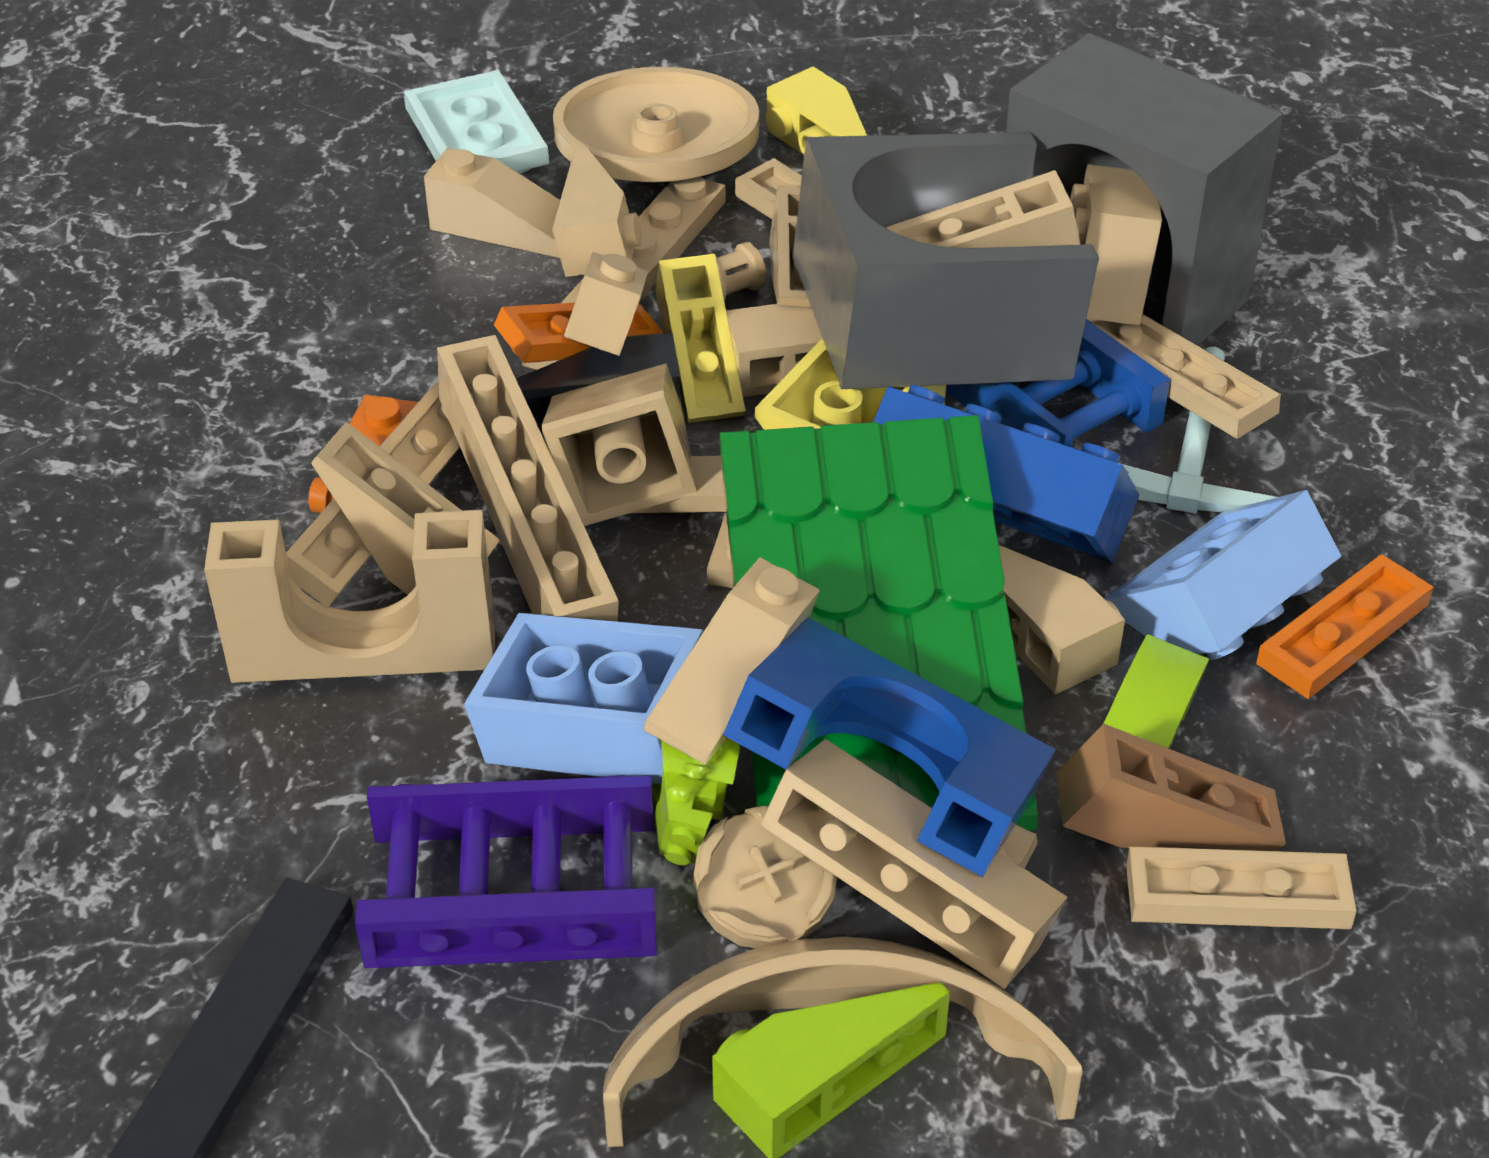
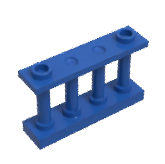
M1086 319L1073 379L1035 381L1021 389L1011 382L946 385V392L965 407L967 404H973L997 413L1002 417L1000 424L1021 431L1026 423L1038 425L1058 434L1061 437L1060 444L1072 447L1073 439L1119 414L1145 433L1162 425L1170 378ZM1077 385L1083 386L1099 398L1060 420L1041 406V404Z

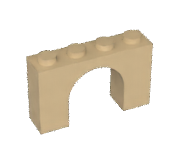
M483 511L415 513L412 562L416 587L399 602L371 611H346L333 607L327 608L305 594L291 576L279 520L211 523L204 571L231 683L485 670L495 653V615Z

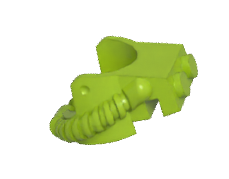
M728 737L706 765L661 740L662 784L652 783V799L655 812L658 853L665 856V859L673 864H696L698 848L705 839L711 818L718 820L722 818L727 784L733 785L740 744Z

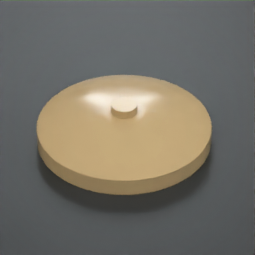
M643 67L616 71L592 78L568 91L559 100L553 113L555 143L559 151L569 161H572L575 147L586 145L612 178L627 181L667 182L708 175L741 160L754 148L759 137L758 104L745 88L722 76L687 68Z

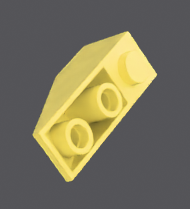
M814 66L767 87V131L802 155L805 152L806 137L867 136L847 88Z

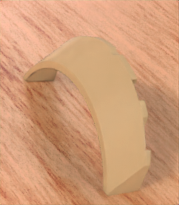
M832 937L792 940L753 949L709 967L670 992L640 1020L616 1053L605 1074L603 1102L607 1147L623 1146L622 1113L628 1091L637 1083L659 1078L670 1071L679 1058L682 1035L687 1027L701 1016L713 1013L808 1008L940 982L950 991L949 1001L966 1007L976 1017L985 1041L995 1051L1007 1057L1032 1060L1043 1069L1050 1082L1058 1120L1074 1119L1082 1066L1067 1046L1015 997L981 974L955 961L916 947L869 938Z

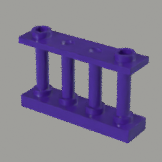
M614 775L599 778L422 785L400 784L396 786H372L367 788V802L375 843L390 842L386 898L357 900L355 926L364 968L657 956L654 888L633 889L632 832L654 831L651 775ZM604 833V890L560 892L561 835ZM533 836L531 893L488 895L490 838ZM461 839L459 896L415 898L419 841Z

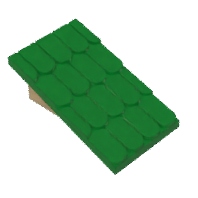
M978 415L949 417V420L928 418L885 421V424L869 422L824 425L817 429H814V426L756 430V433H749V431L720 433V455L733 586L741 580L759 557L777 567L788 570L795 577L820 590L810 619L1026 733L1023 697L1004 592L1005 580L992 510L993 498ZM832 733L819 736L792 763L794 764L826 739L931 808H933L940 794L932 778L912 759L886 744L863 736L846 733ZM750 750L755 807H769L786 769ZM1035 792L1016 823L1017 826L1028 831L1037 829L1038 809Z

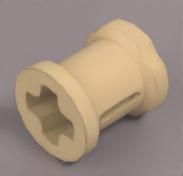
M750 242L738 244L734 252L716 258L724 300L726 295L748 288L751 291H756L765 286L766 268L763 258L758 249ZM734 272V274L727 275L726 273Z

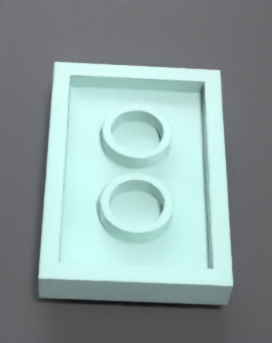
M499 70L404 91L406 110L436 161L446 148L454 150L464 149L473 154L496 158L519 174L527 172L531 168L549 164L548 146Z

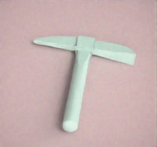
M1208 347L1205 349V351L1224 361L1225 355L1220 348ZM1192 411L1189 412L1177 472H1173V477L1122 464L1129 472L1128 475L1139 493L1138 500L1167 504V509L1197 514V510L1222 512L1277 497L1203 483L1204 477L1201 476L1211 423Z

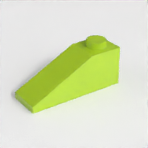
M940 982L772 1014L751 1030L742 1029L732 1034L720 1046L717 1053L712 1056L713 1100L768 1158H780L945 1037L950 991Z

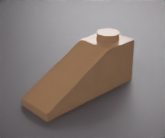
M1103 724L1056 772L1062 826L1120 848L1159 847L1279 851L1286 844L1274 789L1106 724Z

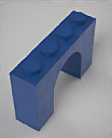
M810 618L803 621L748 675L723 733L724 736L786 770L814 739L826 734L846 733L863 736L896 749L924 769L932 778L940 793L917 841L981 877L986 873L1028 806L1056 749Z

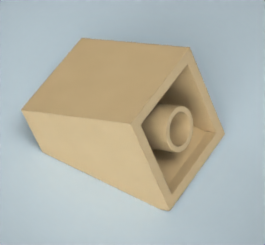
M667 363L552 396L542 423V432L555 465L584 526L681 499L682 495L697 492L683 410Z

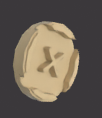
M765 806L745 809L744 814L735 815L729 820L726 817L715 824L698 848L693 876V887L698 908L713 929L739 946L755 949L804 939L815 932L832 907L837 876L761 826L768 807Z

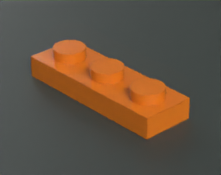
M575 303L501 307L494 323L496 329L523 363L561 360L593 347L564 337ZM638 303L627 336L664 333L642 305Z
M1381 554L1260 645L1256 664L1305 698L1310 699L1426 608L1430 603L1434 587Z

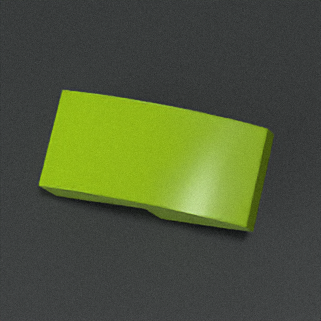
M1147 634L1122 682L1104 724L1170 749L1181 721L1186 716L1209 659Z

